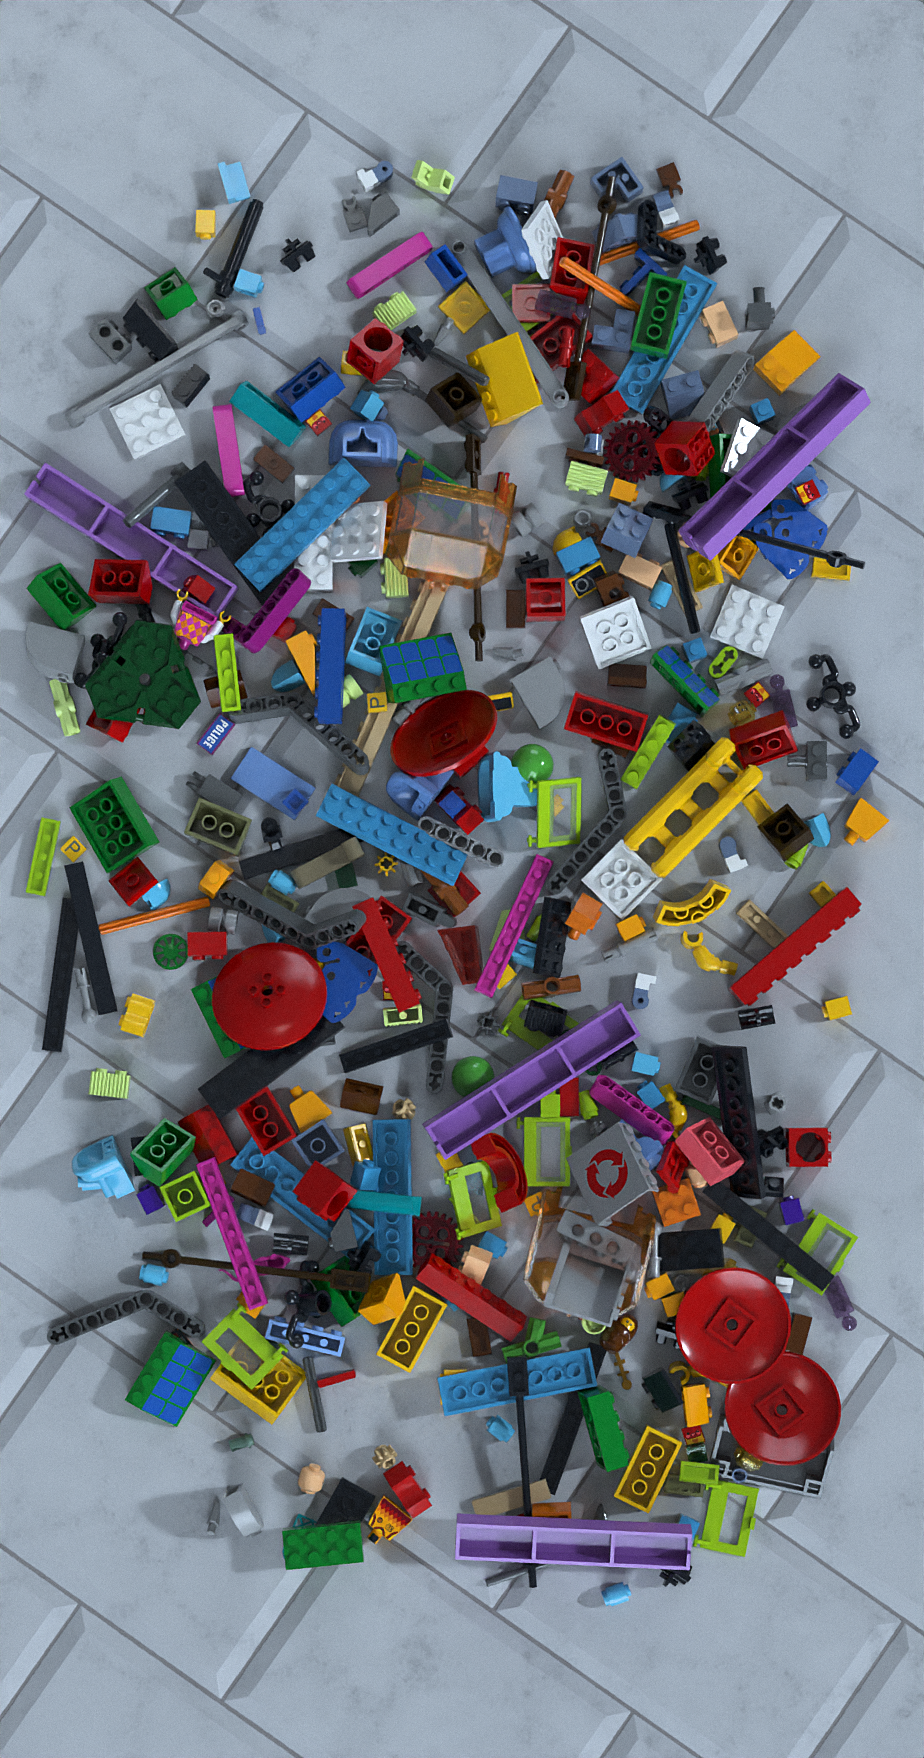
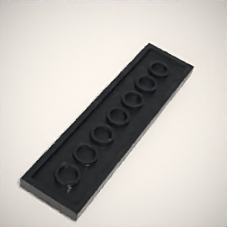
M205 460L174 483L261 606H263L287 574L283 571L260 592L234 565L261 538Z
M322 1015L316 1026L301 1040L275 1050L250 1049L200 1086L198 1091L217 1117L222 1120L345 1027L341 1021L331 1023Z
M715 1045L712 1046L723 1134L745 1160L744 1164L733 1175L729 1176L730 1190L738 1197L763 1199L766 1197L747 1047Z

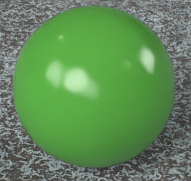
M524 745L516 750L511 759V765L518 767L521 776L528 782L529 780H533V783L548 780L552 775L554 767L552 756L541 745Z
M468 1056L461 1059L454 1066L451 1075L454 1089L463 1097L495 1078L493 1068L489 1062L478 1056Z

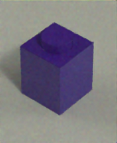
M147 1184L139 1189L140 1193L136 1194L146 1215L165 1206L155 1185L150 1187Z
M791 1195L783 1197V1201L778 1202L784 1225L804 1221L799 1198H794Z

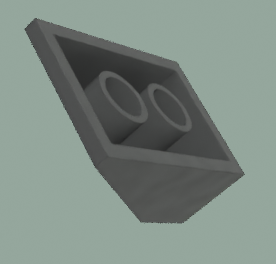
M697 1035L675 1091L711 1105L717 1091L712 1046L719 1044Z

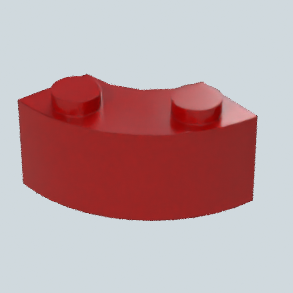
M616 390L581 411L574 420L584 436L586 434H601L604 427L614 421L617 423L624 419V413L629 408L619 391Z
M449 784L434 801L439 806V803L453 791L466 806L453 819L451 817L450 819L464 833L469 835L484 821V818L480 815L482 811L476 804L472 806L463 797L465 793L458 786L454 788Z
M401 1461L383 1473L390 1487L412 1518H415L432 1506L429 1501L431 1495L426 1488H421L414 1477L416 1473L411 1465L406 1466Z

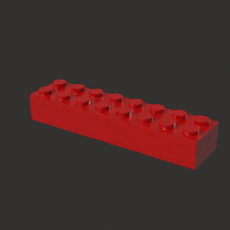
M848 887L842 889L776 948L728 988L729 992L742 1006L746 1004L748 1007L759 999L757 995L760 992L764 994L773 987L771 983L775 979L780 981L788 974L786 970L789 967L793 969L803 961L801 957L804 954L806 956L810 955L817 949L815 945L818 942L824 943L832 936L830 932L833 929L835 931L839 930L846 924L844 920L847 917L852 918L861 910L858 907L862 903Z

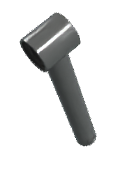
M183 462L179 463L172 470V477L123 519L125 526L131 528L177 488L174 483L176 480L191 470Z

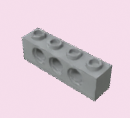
M565 1210L556 1231L560 1232L558 1236L568 1241L572 1238L577 1241L576 1245L587 1249L589 1246L595 1249L593 1253L603 1258L605 1255L612 1257L611 1262L622 1266V1263H628L637 1244L569 1210ZM578 1224L583 1227V1233L580 1236H576L573 1233L574 1226ZM593 1233H598L601 1237L598 1244H593L590 1240ZM612 1241L618 1244V1250L615 1253L608 1250V1244Z

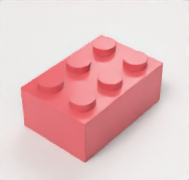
M710 1117L686 1128L675 1140V1143L710 1186L733 1175L745 1162Z

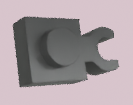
M352 196L353 203L351 205H347L345 199L342 200L344 209L348 210V212L343 214L350 233L368 227L362 208L356 209L357 201L354 196Z

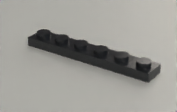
M443 1019L340 1054L339 1057L344 1073H350L453 1038L448 1019Z

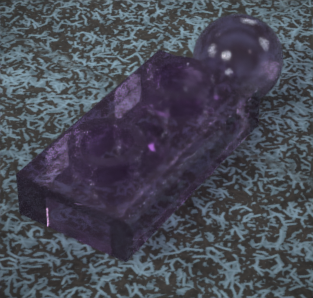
M542 289L539 291L535 304L536 310L572 319L573 313H576L581 319L589 317L591 309L587 304L582 303L577 306L576 298Z
M775 674L770 678V686L776 691L770 693L774 713L783 710L790 728L796 727L798 723L790 690H783L785 679L783 676Z
M836 1275L824 1292L835 1317H843L842 1327L847 1331H852L857 1327V1320L855 1317L850 1316L849 1313L855 1310L839 1275Z

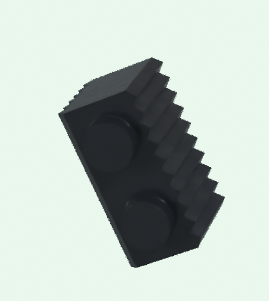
M193 364L191 370H188L186 376H183L184 379H181L179 385H176V388L172 391L173 398L186 408L210 380L209 374L197 364Z
M531 1000L524 1027L534 1032L538 1030L546 1032L547 1035L552 1037L561 1036L568 1010Z

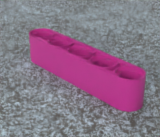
M420 232L350 278L346 284L356 299H360L428 254L434 247L426 235Z
M232 404L213 406L224 487L231 497L245 495Z
M605 1075L597 1076L589 1090V1094L595 1100L646 1137H650L654 1141H660L663 1146L667 1144L675 1130L671 1122Z

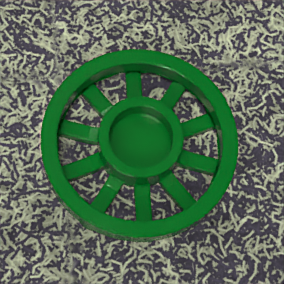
M163 935L154 944L153 957L156 963L164 969H178L188 959V944L179 935ZM167 937H172L171 944L168 943ZM175 938H178L180 941L174 945ZM161 940H164L165 947L159 944ZM183 943L185 948L178 949V946ZM157 946L162 948L163 951L156 952ZM186 951L185 958L179 955V952ZM164 954V956L160 960H158L156 955ZM177 957L183 960L180 964L176 960ZM166 958L168 959V961H167V966H165V965H163V964L161 963V962H163ZM173 959L176 966L169 967L170 961Z

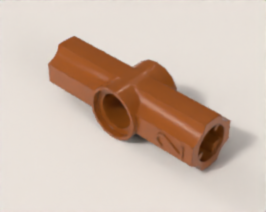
M559 170L552 188H549L544 201L548 200L555 219L559 210L561 211L568 196L567 193L575 177L565 170Z
M421 870L422 874L433 886L432 889L448 905L455 916H458L469 907L458 893L455 885L451 886Z
M579 975L560 978L550 977L546 980L521 984L524 1000L542 997L552 998L556 995L581 992ZM549 983L554 984L556 991H549L546 985Z

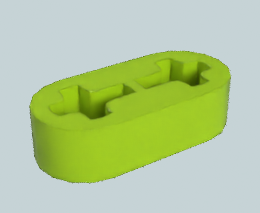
M732 646L722 649L708 668L709 675L714 679L723 677L738 657L737 650ZM732 651L734 659L729 658L724 662L723 659L726 656L724 652ZM720 663H722L723 666L720 669L722 673H716L715 675L713 673L714 669L712 667H717Z

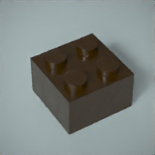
M458 372L432 387L425 399L426 403L448 428L476 412L483 400Z
M788 803L757 826L762 837L784 862L814 839L809 827Z

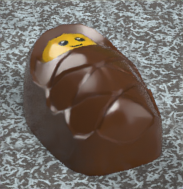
M630 1314L619 1315L617 1321L613 1320L611 1327L606 1326L599 1338L600 1345L610 1354L620 1352L635 1336L638 1329V1321Z

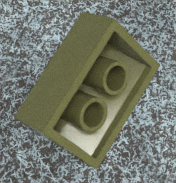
M198 798L184 834L239 857L252 819Z

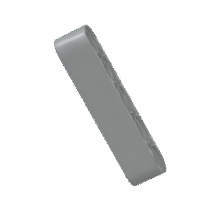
M740 350L734 351L690 414L688 422H705L709 432L753 370L756 363L755 357Z
M428 816L422 817L418 821V828L423 830L421 828L423 821L431 822V829L425 831V833L460 850L473 859L493 868L500 867L504 862V855L501 851ZM441 829L448 830L449 836L446 839H441L438 836V832ZM463 837L466 840V845L458 847L455 844L457 838ZM479 845L483 847L484 852L482 855L477 856L473 853V848ZM492 854L500 855L501 861L498 864H493L490 861Z

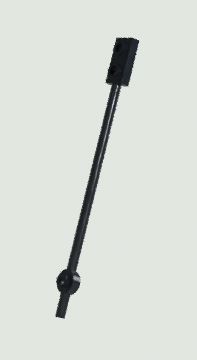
M649 501L643 508L644 515H648L653 519L666 520L670 524H676L680 521L687 522L692 517L685 514V510ZM744 529L736 535L826 559L830 566L839 568L842 565H849L860 569L865 567L864 561L849 558L840 551L827 552Z
M526 1355L508 1356L510 1397L516 1396L524 1516L532 1517L523 1396L529 1395ZM523 1563L528 1568L530 1588L537 1587L536 1567L540 1563Z

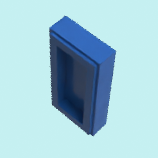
M260 307L253 308L258 333L260 335L266 334Z

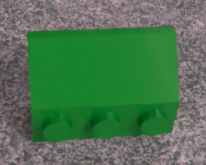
M62 563L37 575L26 588L61 630H67L74 626L97 607Z
M164 1117L135 1147L130 1156L143 1177L160 1187L193 1152L196 1137Z
M344 1255L318 1273L331 1274L332 1269L349 1270L350 1265L348 1262L350 1259ZM311 1280L317 1290H325L329 1293L332 1302L330 1311L341 1327L361 1315L358 1309L366 1294L365 1292L330 1288V1282Z

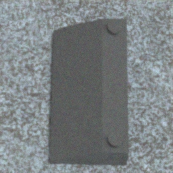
M720 1414L709 1464L720 1465L719 1477L732 1479L731 1472L733 1468L742 1466L747 1472V1479L744 1481L746 1483L821 1499L834 1454V1438L822 1453L807 1462L786 1466L774 1465L761 1461L746 1452L731 1434L725 1414Z

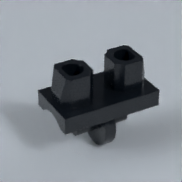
M706 236L696 244L698 249L695 251L698 256L693 260L695 263L701 262L702 267L707 268L709 275L714 274L727 263L725 255L717 256L715 250L720 247L717 238L709 239Z
M289 238L286 239L287 246L282 250L285 254L290 250L292 252L282 258L280 262L292 272L297 271L302 267L297 261V257L302 255L306 262L315 257V253L311 248L313 246L312 243L305 241L296 248L301 243L298 238L293 242Z
M418 325L412 328L408 326L400 336L404 341L403 347L405 348L402 354L406 356L410 353L413 358L417 356L424 362L435 344L431 339H427L424 342L421 341L419 337L422 336L423 332Z
M683 477V484L677 486L681 492L671 495L673 501L678 504L680 509L687 510L692 507L689 498L695 496L698 504L708 501L706 492L708 487L703 482L697 484L695 479L688 481L686 477Z
M529 551L525 552L526 558L519 559L521 565L528 564L515 568V575L519 577L522 585L526 584V579L531 578L530 572L536 570L539 578L549 577L548 558L533 563L532 561L538 560L539 557L538 554L531 556Z
M267 817L261 822V832L264 843H269L271 851L282 848L280 838L283 836L280 825H277V821L274 818Z
M772 1005L738 1011L741 1030L776 1024Z
M781 1126L768 1132L763 1129L758 1130L760 1154L765 1158L772 1156L773 1149L776 1147L780 1150L788 1147L787 1138L784 1136V1129Z
M274 1233L272 1252L307 1255L309 1236Z
M365 1240L361 1248L357 1247L355 1251L349 1250L347 1252V1256L350 1258L348 1262L350 1265L349 1270L372 1273V1267L367 1264L370 1260L374 1262L379 1261L381 1257L380 1251L373 1247L370 1241Z
M667 1319L666 1323L657 1321L655 1342L665 1344L667 1337L674 1339L673 1347L680 1349L676 1339L675 1319L674 1321Z
M691 1565L690 1570L660 1569L662 1572L659 1576L664 1579L662 1585L665 1587L669 1583L676 1586L678 1582L685 1585L691 1579L689 1576L692 1570Z

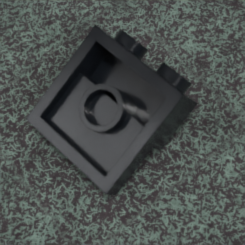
M693 720L667 747L683 767L690 771L715 743L705 728Z

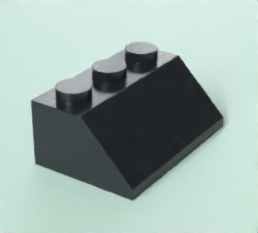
M137 299L123 316L125 323L123 326L130 334L133 332L137 336L135 340L142 348L145 346L150 351L148 355L155 362L157 360L161 361L179 350L171 335Z

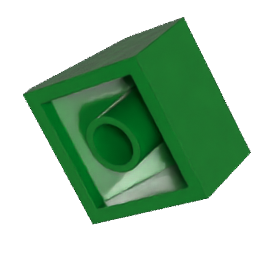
M176 267L144 287L166 320L175 317L178 312L190 307L198 300L190 285Z

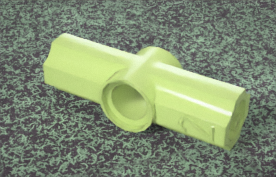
M56 679L49 681L54 698V708L57 717L60 718L64 736L67 737L80 733L73 697L70 696L67 683L59 682Z

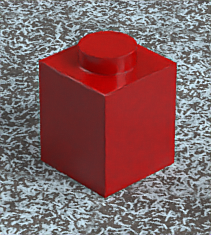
M191 575L183 582L184 587L181 591L185 594L188 592V596L201 604H206L215 587L199 575Z

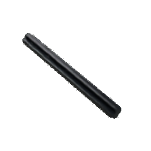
M667 523L664 528L689 631L691 634L699 633L700 626L675 524Z

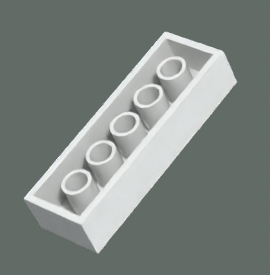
M295 475V504L325 475ZM333 523L294 560V568H298L311 580V586L307 592L333 593V562L330 561Z

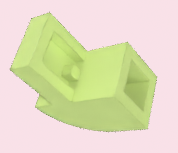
M421 160L416 161L411 176L416 181L415 185L435 193L447 195L450 194L455 179L446 170L432 168Z

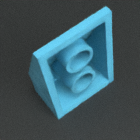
M367 607L345 663L380 677L383 670L379 646L394 643L402 620Z

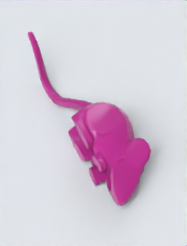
M272 1254L271 1256L257 1258L254 1260V1265L285 1268L290 1262V1258ZM219 1269V1271L225 1272L233 1281L239 1282L238 1279L235 1278L227 1270ZM258 1273V1276L269 1275V1274H261V1273Z

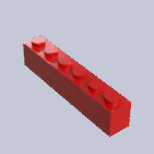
M372 897L352 906L353 910H361L367 917L366 922L361 928L398 1012L401 1013L419 1005V1000L422 997L418 988L414 989L411 984L414 979L410 970L406 972L403 964H406L403 954H398L396 946L399 945L395 936H390L388 929L391 927L387 918H382L380 911L383 908L379 899L375 901Z
M431 1253L419 1267L416 1276L417 1280L510 1342L524 1328L527 1316L523 1312L515 1309L505 1300L494 1295L489 1289H485L476 1283L474 1279L461 1273L457 1268L452 1267L441 1257Z

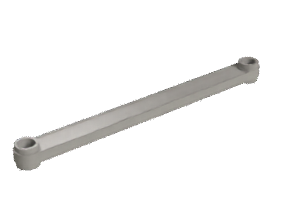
M463 240L454 241L451 245V252L468 274L467 277L507 336L515 332L519 333L532 373L553 405L557 408L566 407L569 403V395L468 245ZM457 248H464L461 252H456ZM558 396L565 397L563 401H556Z
M241 310L234 312L228 317L229 320L80 409L78 407L71 409L65 414L67 422L72 428L79 427L86 421L85 418L233 330L240 331L249 324L248 319Z

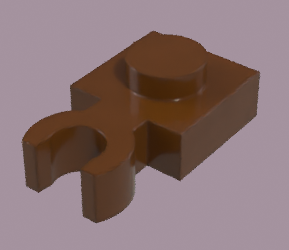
M674 162L656 169L662 187H669L668 193L671 199L674 197L673 190H678L680 195L683 194L682 187L677 184V182L681 181Z
M592 522L590 526L595 528V532L589 533L586 531L585 535L597 538L595 544L612 553L614 548L601 543L607 527H604L601 531L599 526Z

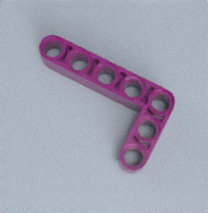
M298 568L290 570L247 626L231 616V619L223 624L224 627L221 631L225 634L233 633L234 641L251 653L259 652L311 586V580Z

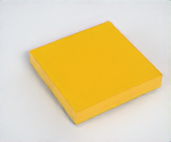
M467 281L462 283L438 305V308L447 318L450 317L454 320L453 324L463 335L490 311L481 296Z
M698 551L687 555L695 592H701L724 583L718 554L711 561L699 554Z

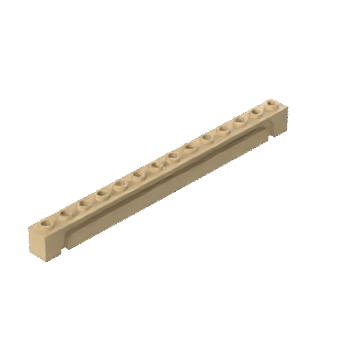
M434 561L432 565H428L425 571L427 578L425 582L421 581L417 590L420 593L418 599H413L410 606L412 613L410 617L406 616L402 625L405 628L403 634H398L395 643L428 637L455 574V569L437 561ZM383 671L380 676L382 680L380 687L376 686L373 693L386 692ZM387 701L388 712L368 713V706L366 708L365 722H360L357 732L360 734L357 740L353 739L352 742L368 756L370 769L399 703H388ZM343 763L344 771L342 775L338 774L334 784L359 797L369 771L365 775H357Z

